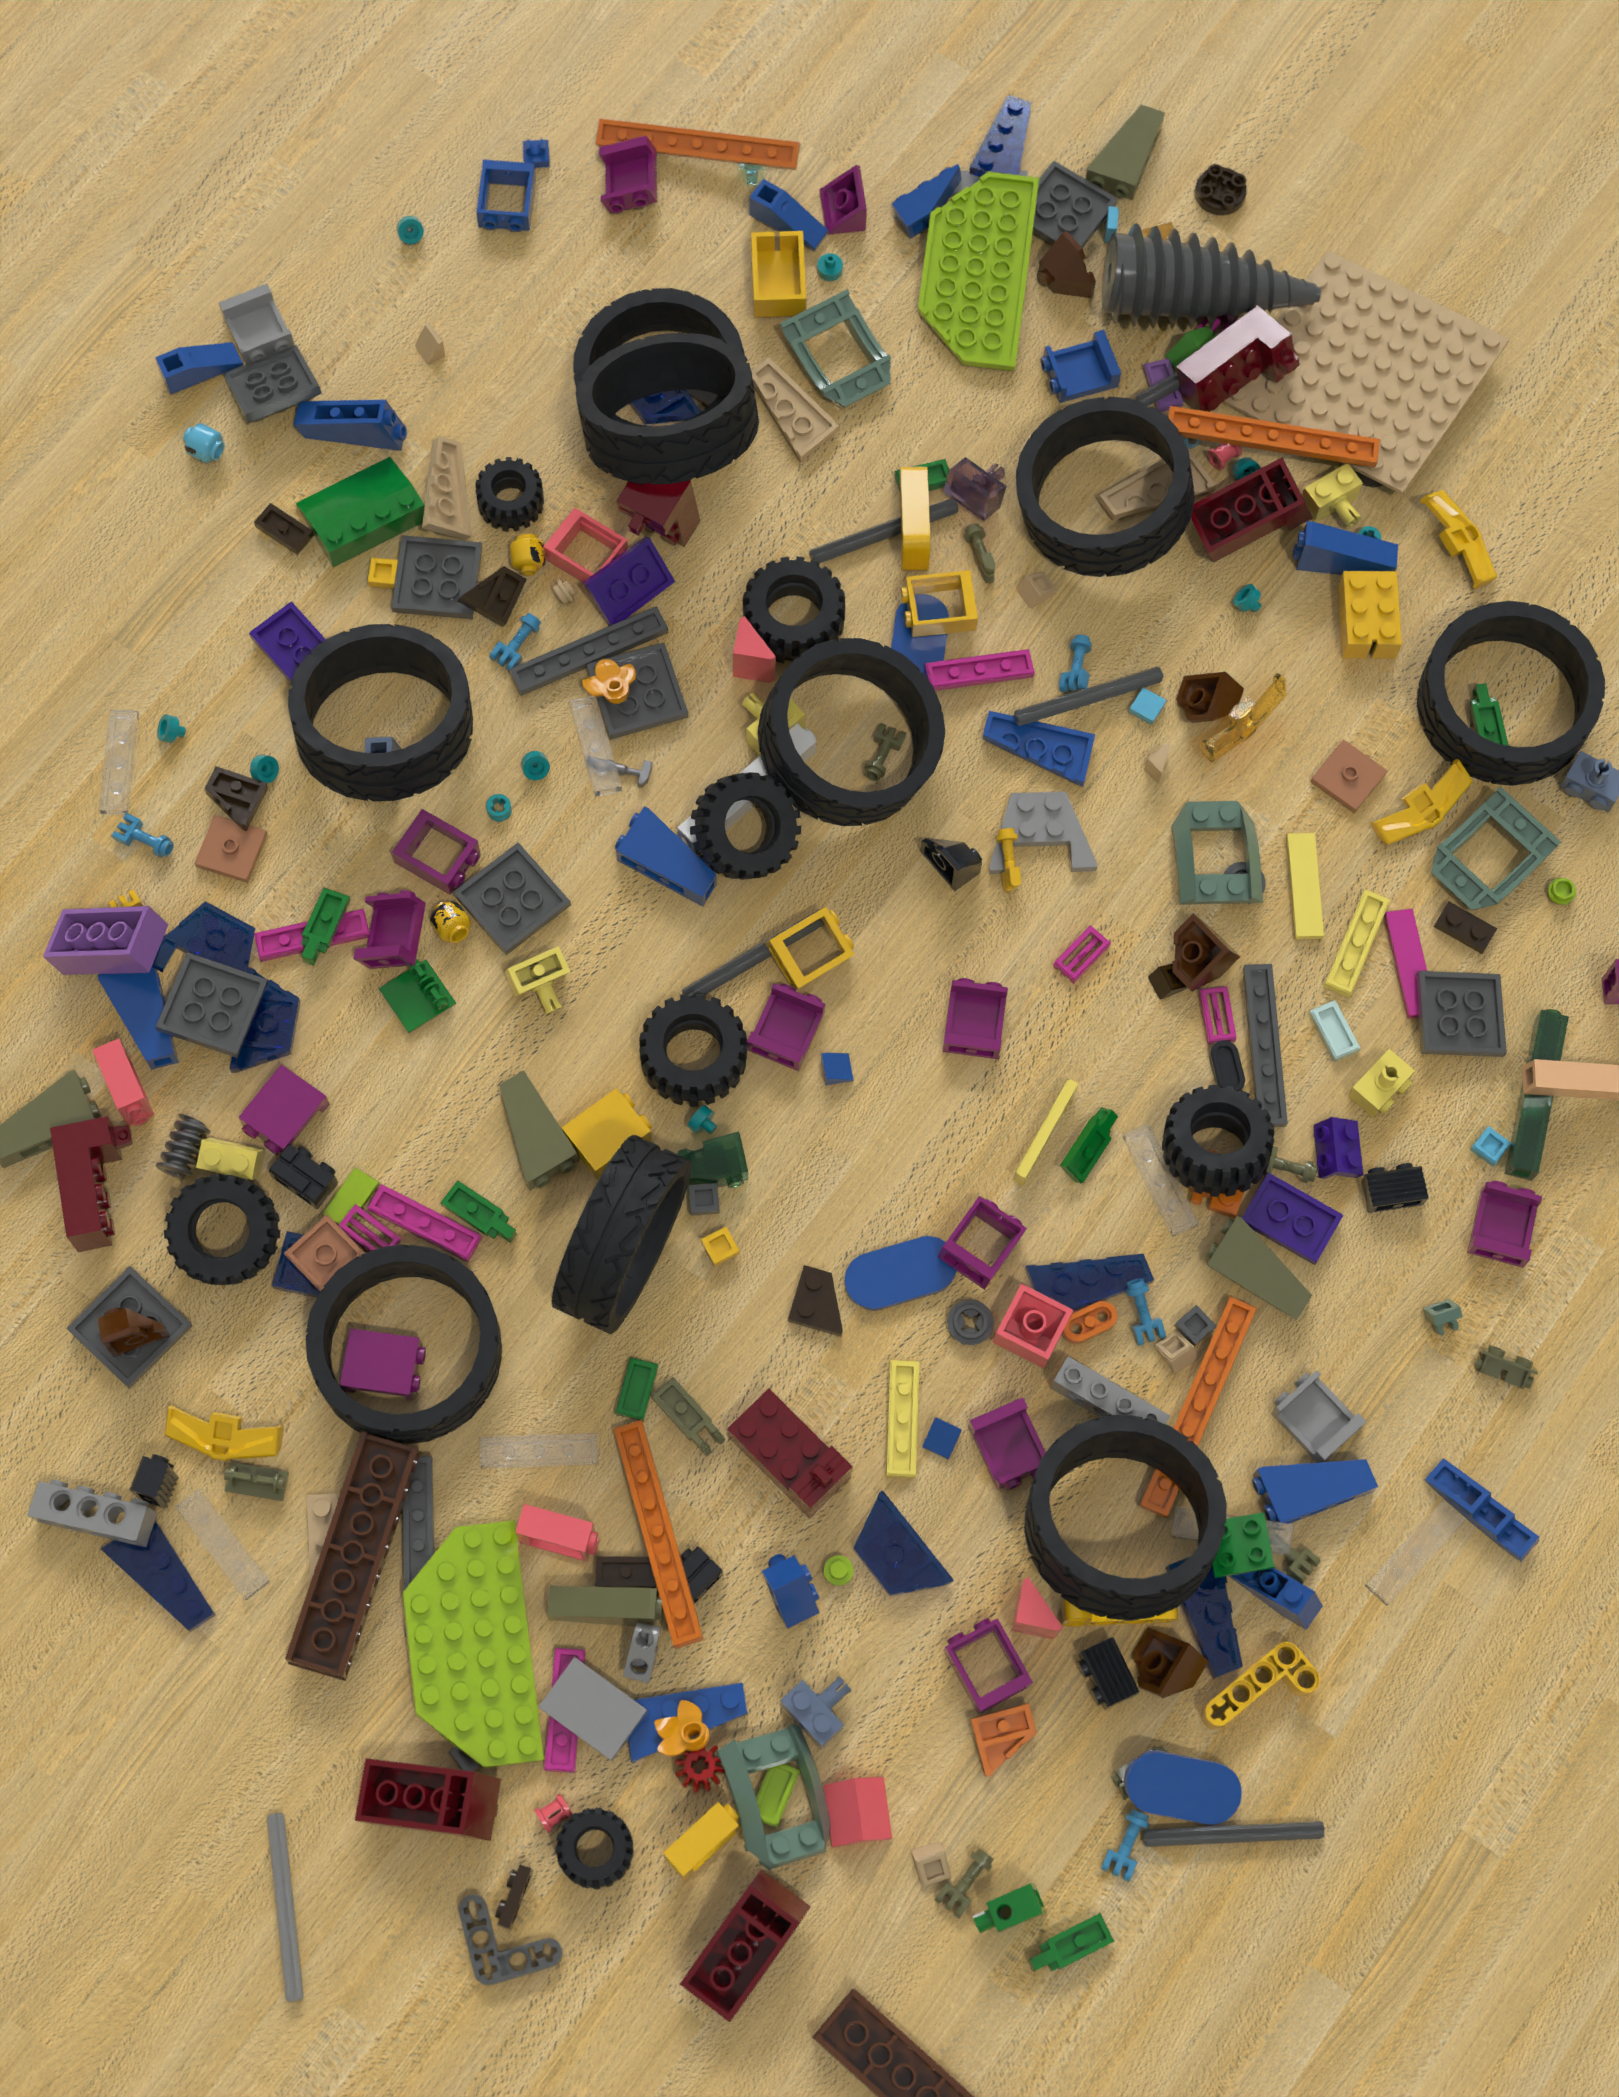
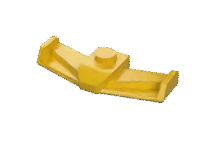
M1444 490L1425 495L1419 502L1422 505L1426 504L1447 528L1439 534V537L1452 557L1463 554L1474 581V590L1494 581L1498 576L1483 542L1482 534L1477 526L1471 522Z
M1455 759L1432 789L1429 788L1427 783H1421L1401 798L1406 806L1405 809L1370 823V826L1378 838L1387 845L1428 828L1433 829L1444 820L1445 815L1473 783V780L1460 760Z
M171 1405L167 1411L164 1436L210 1456L211 1459L227 1461L229 1459L277 1456L282 1446L284 1426L241 1429L242 1417L218 1412L210 1414V1421L208 1423Z

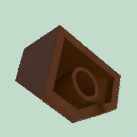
M1065 231L1039 261L1038 279L1043 286H1047L1055 294L1090 298L1094 295L1096 280L1092 272L1087 273L1086 265L1083 261L1086 259L1085 253L1074 238Z
M1227 672L1189 675L1183 677L1176 700L1185 711V715L1191 723L1214 721L1237 711L1244 688Z
M1194 913L1174 932L1175 961H1173L1172 972L1190 991H1194L1220 978L1240 958V955L1219 934Z
M113 1308L106 1311L104 1316L97 1318L102 1344L113 1357L170 1337L163 1324L127 1308Z
M1149 1627L1133 1652L1134 1662L1138 1665L1139 1676L1137 1677L1139 1688L1161 1698L1194 1687L1209 1662L1191 1644Z

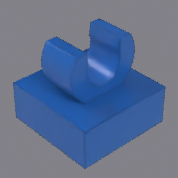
M548 140L523 141L524 163H534L535 168L550 167Z

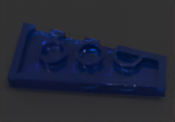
M1009 94L1007 95L970 165L969 174L978 177L983 176L987 172L1019 175L1032 102Z
M1144 1254L1107 1257L1106 1259L1099 1260L1085 1259L1070 1263L1056 1262L1040 1266L1027 1265L1025 1267L1035 1291L1073 1309V1311L1126 1293L1129 1281L1144 1279V1283L1147 1284L1154 1282Z
M156 1520L146 1547L113 1540L101 1548L109 1558L188 1631H193L216 1615Z
M1188 1558L1165 1567L1166 1571L1168 1572L1179 1567ZM1212 1564L1207 1577L1198 1590L1183 1602L1181 1606L1202 1655L1209 1661L1207 1667L1210 1674L1215 1679L1239 1670L1243 1666L1236 1628L1233 1627L1231 1600L1228 1599L1227 1577L1215 1578Z

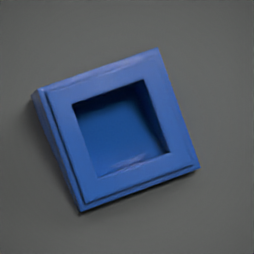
M821 1053L825 1085L854 1081L849 1053Z
M935 1417L922 1448L949 1460L962 1430Z

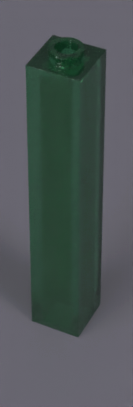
M1553 1009L1541 1010L1534 1021L1526 1064L1534 1059L1561 1061L1569 1016L1561 1015V1012ZM1523 1081L1504 1174L1532 1181L1539 1173L1554 1096L1524 1094Z

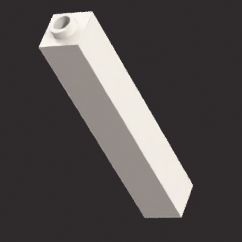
M797 723L789 732L795 749L803 761L806 762L816 753V737L809 729H803ZM761 755L741 773L754 772L759 773L760 776L767 775ZM748 800L735 802L727 812L725 830L727 831L755 804ZM690 816L678 827V837L698 856L702 852L701 850L695 851L693 842H696L697 839L695 834L690 835V826H695V820L691 819Z

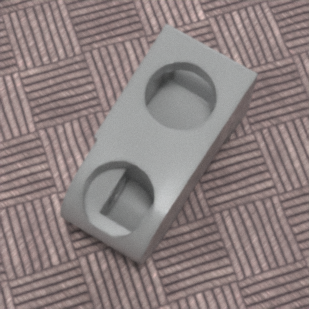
M640 1621L637 1622L623 1677L649 1683L656 1663L661 1627ZM632 1666L638 1667V1668H642V1669H646V1671H644V1672L635 1671V1670L632 1668Z

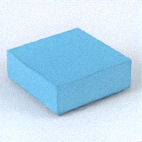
M1109 206L1104 243H1109L1112 234L1117 233L1118 207Z
M1143 687L1131 705L1129 713L1153 725L1165 706L1166 700Z
M1488 1126L1470 1150L1493 1167L1511 1145V1142Z

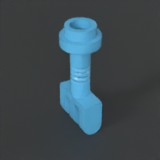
M531 613L521 617L520 622L522 626L513 640L507 646L499 641L489 655V658L495 661L502 653L498 660V664L502 667L511 659L507 665V670L518 666L522 656L517 653V650L531 631L537 633L540 629L541 621Z
M1076 635L1071 640L1070 648L1074 651L1073 662L1070 672L1061 673L1059 689L1062 693L1069 690L1075 691L1078 688L1080 690L1086 689L1088 686L1090 674L1085 669H1082L1084 655L1091 651L1092 644L1090 638L1085 635Z
M128 813L124 815L123 819L130 826L122 822L117 826L125 834L122 835L114 831L111 835L114 840L128 847L134 839L152 847L154 855L158 857H168L174 847V843L169 837L161 835L157 838L140 830L143 826L142 821Z
M1144 1279L1129 1281L1126 1293L1127 1296L1134 1297L1141 1322L1132 1326L1137 1345L1144 1344L1142 1336L1144 1332L1148 1342L1155 1341L1153 1329H1156L1160 1339L1165 1338L1166 1333L1162 1319L1159 1317L1151 1319L1144 1294L1149 1291L1148 1284L1144 1283Z
M1134 1809L1131 1810L1130 1814H1126L1125 1819L1130 1821L1126 1830V1835H1124V1841H1122L1117 1853L1108 1849L1101 1870L1106 1872L1110 1867L1111 1861H1114L1116 1864L1112 1875L1118 1877L1122 1866H1125L1127 1870L1124 1873L1123 1880L1130 1881L1137 1864L1136 1861L1129 1858L1132 1851L1131 1847H1133L1132 1844L1136 1841L1141 1826L1146 1829L1148 1828L1149 1823L1147 1820L1149 1816Z

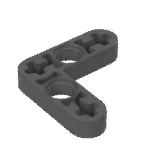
M468 1895L460 1902L459 1914L474 1975L481 1984L487 1986L495 1985L554 1967L561 1961L563 1949L556 1940L551 1938H545L499 1952L485 1900L478 1895ZM474 1900L476 1905L482 1906V1909L477 1911L479 1922L486 1919L487 1925L475 1926L469 1930L468 1924H474L471 1914H465V1909L469 1908V1902ZM478 1931H485L490 1937V1942L484 1949H477L472 1943L473 1935ZM549 1944L551 1948H557V1953L553 1955V1961L548 1962L547 1958L542 1957L536 1959L539 1966L533 1967V1958L528 1949L535 1947L534 1953L537 1954L544 1951V1945ZM493 1950L494 1956H488L491 1966L497 1967V1971L493 1973V1979L488 1980L487 1976H481L480 1970L485 1968L483 1959L481 1958L476 1961L475 1955L486 1954ZM515 1953H523L527 1957V1966L521 1971H515L510 1966V1959Z

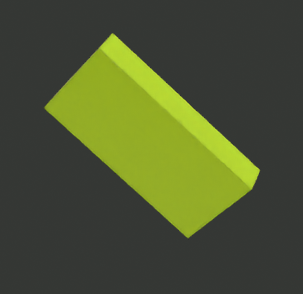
M355 1167L323 1212V1216L328 1214L339 1225L355 1204L361 1209L365 1207L380 1185L379 1182ZM355 1213L353 1218L356 1219L358 1215ZM348 1222L346 1226L350 1228L352 1224Z
M787 1764L768 1768L756 1797L763 1823L774 1828L778 1827L799 1776V1769Z

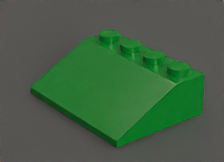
M390 456L296 503L297 508L309 528L313 530L316 540L333 568L423 523L425 508L411 482Z

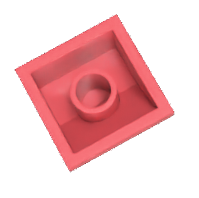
M1021 1283L992 1343L1044 1369L1066 1327L1073 1309Z

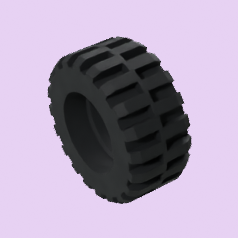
M796 556V560H789V557H783L781 562L775 563L772 560L766 563L765 570L759 568L754 573V579H749L746 585V592L743 594V616L746 617L776 656V662L783 664L785 660L792 663L796 657L801 656V653L816 644L833 639L838 640V636L842 635L844 629L846 605L844 590L841 589L840 581L835 576L832 578V571L825 566L820 568V562L813 559L810 562L804 561L805 557ZM795 595L812 601L819 609V614L812 621L804 625L790 626L774 619L768 610L778 599Z
M749 772L718 779L716 783L710 784L704 789L705 794L700 795L695 802L698 808L692 810L691 819L695 820V826H690V835H696L697 841L693 842L695 851L701 850L703 855L700 856V859L705 864H711V869L715 873H723L725 877L730 879L762 878L770 873L777 872L781 869V864L789 862L792 858L790 851L796 850L799 844L795 840V836L801 834L802 826H797L796 818H801L799 810L793 809L792 804L796 802L792 795L786 796L784 792L787 788L781 783L775 784L774 778L768 775L760 776L759 773ZM740 800H748L754 803L761 810L766 822V833L762 844L757 850L749 853L736 849L729 841L725 830L727 812L735 802Z
M688 993L680 994V1000L674 1001L671 997L665 1000L664 1008L657 1006L652 1011V1018H646L643 1024V1032L640 1033L639 1038L642 1071L644 1076L648 1077V1083L652 1089H658L659 1095L664 1099H668L670 1096L673 1098L674 1103L682 1105L683 1101H689L690 1107H699L698 1101L704 1100L709 1105L715 1103V1097L718 1095L722 1099L729 1094V1088H735L740 1082V1075L744 1074L746 1068V1031H743L741 1019L738 1016L734 1017V1010L729 1005L722 1007L720 999L712 997L711 1001L705 999V994L700 993L696 994V998H689ZM701 1030L711 1034L719 1042L720 1055L713 1064L704 1069L685 1070L674 1065L668 1059L667 1045L673 1037L683 1031Z
M1209 1085L1208 1089H1203L1202 1086L1193 1089L1192 1095L1189 1092L1179 1098V1102H1175L1170 1108L1162 1140L1163 1159L1165 1164L1169 1166V1172L1175 1178L1179 1176V1183L1186 1188L1190 1185L1194 1188V1192L1199 1194L1208 1192L1212 1197H1219V1194L1225 1193L1226 1197L1236 1195V1190L1245 1192L1251 1188V1183L1253 1185L1257 1184L1269 1166L1275 1133L1274 1124L1270 1122L1271 1116L1266 1109L1261 1110L1262 1103L1256 1098L1250 1099L1249 1093L1243 1090L1240 1092L1235 1091L1234 1087L1227 1085L1225 1088H1218V1085ZM1221 1128L1236 1135L1242 1142L1243 1147L1232 1153H1213L1202 1148L1194 1140L1193 1135L1202 1129Z
M213 1174L206 1178L201 1177L194 1180L195 1183L192 1185H186L180 1190L182 1192L178 1198L174 1197L170 1205L173 1207L170 1213H166L165 1221L168 1223L167 1230H164V1239H168L169 1244L166 1248L169 1255H173L176 1261L174 1263L177 1267L183 1269L192 1279L202 1281V1283L210 1285L239 1284L244 1280L252 1279L258 1275L257 1272L265 1269L270 1263L268 1260L271 1255L276 1253L278 1248L276 1242L277 1238H280L281 1230H278L279 1215L273 1208L274 1203L271 1198L265 1195V1191L244 1178L222 1174ZM216 1203H231L244 1212L249 1222V1236L246 1244L239 1252L229 1257L221 1258L208 1254L202 1249L197 1240L196 1226L200 1215L206 1208Z

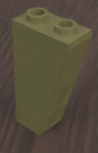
M1140 105L1088 166L1086 180L1106 192L1115 194L1119 198L1133 200L1161 132L1165 112Z
M75 1070L70 1071L0 1125V1165L3 1168L53 1148L51 1127L101 1117L95 1101L90 1103L87 1094L91 1092L85 1076L80 1078Z
M525 1071L500 1084L501 1094L526 1185L529 1190L535 1187L541 1189L551 1182V1178L559 1173L566 1174L575 1168V1163L579 1162L577 1152Z
M1237 1215L1235 1220L1229 1217L1221 1230V1233L1225 1235L1221 1243L1217 1244L1214 1242L1205 1256L1210 1259L1207 1265L1297 1320L1312 1294L1243 1218Z
M550 1586L547 1617L553 1621L636 1626L637 1622L640 1621L656 1626L657 1620H662L663 1606L662 1599L658 1597L656 1588Z

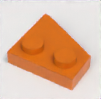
M1029 1703L970 1718L986 1777L991 1776L1003 1762L1013 1756L1024 1743H1027L1037 1733Z

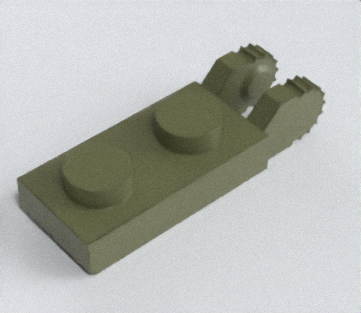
M672 1377L651 1396V1399L689 1441L692 1440L705 1456H708L712 1451L710 1446L698 1435L704 1428L707 1429L711 1437L719 1444L725 1441L724 1436L712 1424V1419L675 1378Z

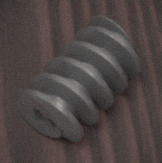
M179 1114L178 1116L183 1121H175L174 1127L178 1131L170 1132L169 1137L173 1141H168L165 1144V1148L169 1152L161 1153L160 1158L164 1162H158L156 1168L173 1177L182 1178V1175H192L193 1172L186 1166L187 1164H197V1161L191 1155L199 1154L200 1149L196 1147V1144H201L203 1139L200 1136L201 1133L210 1134L211 1130L201 1121L184 1114Z

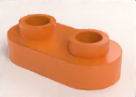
M1099 1301L1071 1314L1062 1333L1063 1337L1072 1344H1081L1113 1328L1117 1320V1311L1111 1303L1106 1301ZM1104 1314L1107 1320L1100 1322L1097 1319V1315ZM1071 1327H1080L1081 1333L1074 1334L1071 1331Z

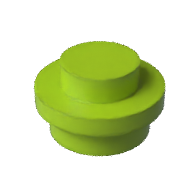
M1557 878L1550 883L1548 896L1558 905H1567L1575 898L1576 888L1571 880Z
M833 1556L825 1563L824 1576L832 1585H845L853 1576V1565L844 1556Z

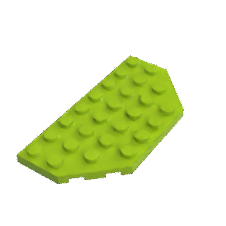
M987 172L980 177L978 182L970 187L967 186L954 195L951 201L941 208L937 207L930 214L918 312L962 365L1015 371L1039 178Z
M515 1521L455 1527L402 1593L415 1715L439 1732V1735L454 1747L469 1756L482 1769L541 1762L544 1760Z

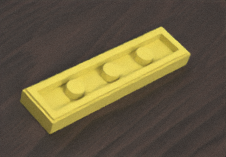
M1290 833L1286 836L1295 940L1323 939L1324 928L1315 833Z
M1364 889L1325 982V988L1350 998L1390 899Z
M1069 1079L1065 1083L1015 1173L1014 1182L1022 1186L1025 1184L1072 1100L1078 1086L1077 1082Z
M890 1360L886 1477L916 1478L920 1361Z

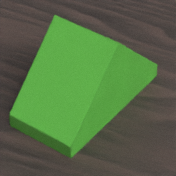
M1209 326L1188 331L1166 354V359L1169 358L1172 367L1177 372V365L1215 338L1216 335Z

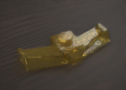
M1276 673L1273 676V683L1256 702L1247 697L1241 704H1237L1232 708L1229 714L1230 726L1208 741L1203 739L1200 742L1201 751L1210 762L1216 761L1256 732L1260 725L1287 696L1286 679Z

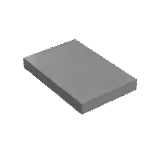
M575 1657L539 1705L541 1710L611 1761L614 1760L648 1712L647 1709Z

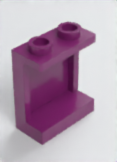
M647 136L599 147V156L605 163L606 194L601 195V202L610 214L621 213L624 210L657 203L656 148Z
M401 890L397 894L377 893V896H367L365 903L373 907L367 948H356L353 959L369 969L415 965L426 903L416 897L414 892Z
M968 978L952 980L943 1052L998 1060L1008 988L1002 987L997 982L980 984Z
M774 983L771 988V995L754 1032L750 1033L747 1040V1051L799 1071L825 1014V1003L815 995L807 994L805 996L796 992V989L790 985Z
M280 1065L238 1118L243 1125L241 1129L244 1133L253 1139H256L258 1136L265 1141L264 1146L269 1151L278 1155L295 1141L318 1111L323 1113L330 1104L326 1095L283 1065Z
M1501 1181L1486 1182L1480 1190L1467 1253L1523 1268L1530 1261L1532 1250L1529 1247L1537 1208L1542 1201V1196L1536 1195L1531 1189L1519 1188L1517 1190L1507 1187V1184Z
M350 1328L340 1387L344 1392L355 1393V1390L403 1396L406 1400L412 1401L413 1394L418 1393L420 1389L421 1376H418L417 1372L419 1364H424L426 1347H422L421 1340L417 1337Z
M1023 1397L971 1419L968 1424V1428L997 1490L1005 1487L1006 1491L1016 1488L1022 1484L1021 1479L1030 1475L1034 1479L1040 1460L1046 1453L1027 1413L1028 1406Z

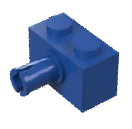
M782 1554L771 1557L768 1562L769 1568L763 1570L762 1573L776 1610L788 1629L818 1614L819 1610L815 1601L820 1598L813 1583H808L813 1579L806 1564L800 1566L794 1555L787 1559Z

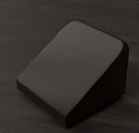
M1173 964L1160 966L1148 976L1159 999H1165L1187 989L1185 984L1172 972Z

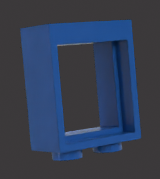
M483 160L476 212L478 227L489 230L510 229L515 232L522 230L530 231L536 182L534 163ZM490 184L526 186L523 213L487 210Z

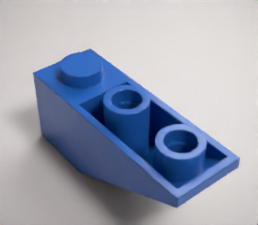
M958 164L945 168L935 178L922 182L915 190L899 196L892 203L894 216L910 239L929 228L931 212L937 207L941 208L944 206L962 180Z
M762 179L749 197L750 216L779 232L803 231L804 245L814 251L828 233V229L785 190L765 179Z
M233 342L179 347L155 357L160 374L170 395L243 365Z
M1275 1568L1229 1576L1281 1616L1307 1630L1323 1607L1314 1590Z

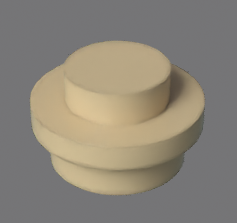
M559 578L557 584L552 586L563 604L569 601L571 603L574 602L573 595L576 594L574 588L568 580L563 582Z

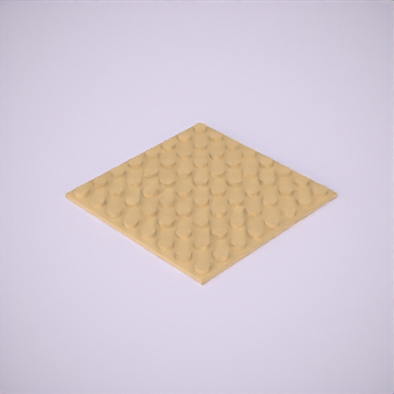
M1328 250L1306 280L1321 287L1319 303L1286 307L1277 320L1279 324L1292 333L1294 352L1299 358L1300 365L1291 373L1286 374L1278 383L1262 372L1255 380L1250 381L1235 395L1230 396L1222 403L1257 420L1380 439L1378 462L1375 468L1356 464L1349 465L1353 470L1403 495L1509 343V338Z

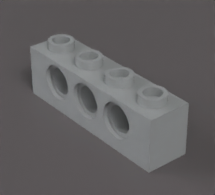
M1069 1356L1051 1386L1052 1390L1098 1417L1122 1414L1143 1417V1419L1149 1418L1166 1424L1170 1417L1167 1413Z
M51 1479L49 1484L38 1481L27 1514L28 1517L39 1523L142 1547L147 1546L157 1515L155 1511L148 1507V1502L132 1498L131 1502L122 1501V1496L110 1492H104V1495L100 1496L94 1494L95 1490L79 1485L74 1490L67 1488V1483ZM70 1499L69 1507L62 1511L64 1502ZM94 1506H97L98 1509L96 1514L92 1517H89L90 1510ZM125 1512L124 1519L116 1524L117 1516Z

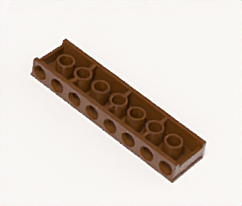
M361 1431L285 1657L288 1665L346 1681L421 1455L418 1447L407 1446Z
M855 1989L848 1993L812 2037L877 2097H974Z

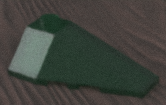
M739 1132L702 1142L703 1148L694 1151L685 1148L677 1153V1155L683 1156L692 1162L688 1186L717 1183L718 1187L728 1186V1188H734L743 1185L744 1181L748 1180V1168Z

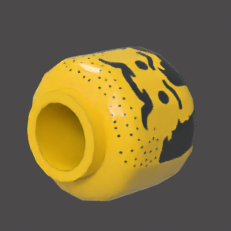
M518 535L516 540L510 544L511 565L515 570L521 571L522 575H535L537 570L545 566L544 542L538 539L536 535Z
M453 901L442 902L434 908L430 917V924L442 941L458 943L468 936L471 928V919L459 903Z

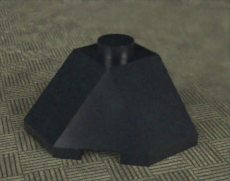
M925 838L921 841L920 852L954 892L980 874L982 858L976 849H970L965 842Z

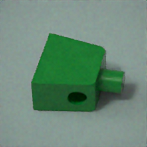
M1030 1883L986 1902L988 1910L973 1915L979 1933L996 1927L998 1932H1002L1046 1914L1047 1911L1035 1883ZM1010 1906L1012 1915L1003 1918L1001 1908Z

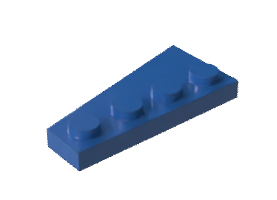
M989 711L982 739L1083 787L1095 734L1038 721L1018 726L1013 716Z
M743 1683L635 1699L634 1701L647 1709L648 1712L629 1737L632 1763L651 1754L658 1753L657 1748L663 1739L659 1736L654 1722L662 1718L678 1717L677 1710L681 1700L692 1702L699 1707L702 1712V1723L707 1726L708 1730L747 1715Z

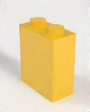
M617 1088L561 1127L577 1155L596 1179L601 1177L611 1158L629 1136L637 1135L643 1138V1140H651L650 1129L652 1125L643 1114L638 1116L633 1109L635 1104L627 1093L622 1095Z

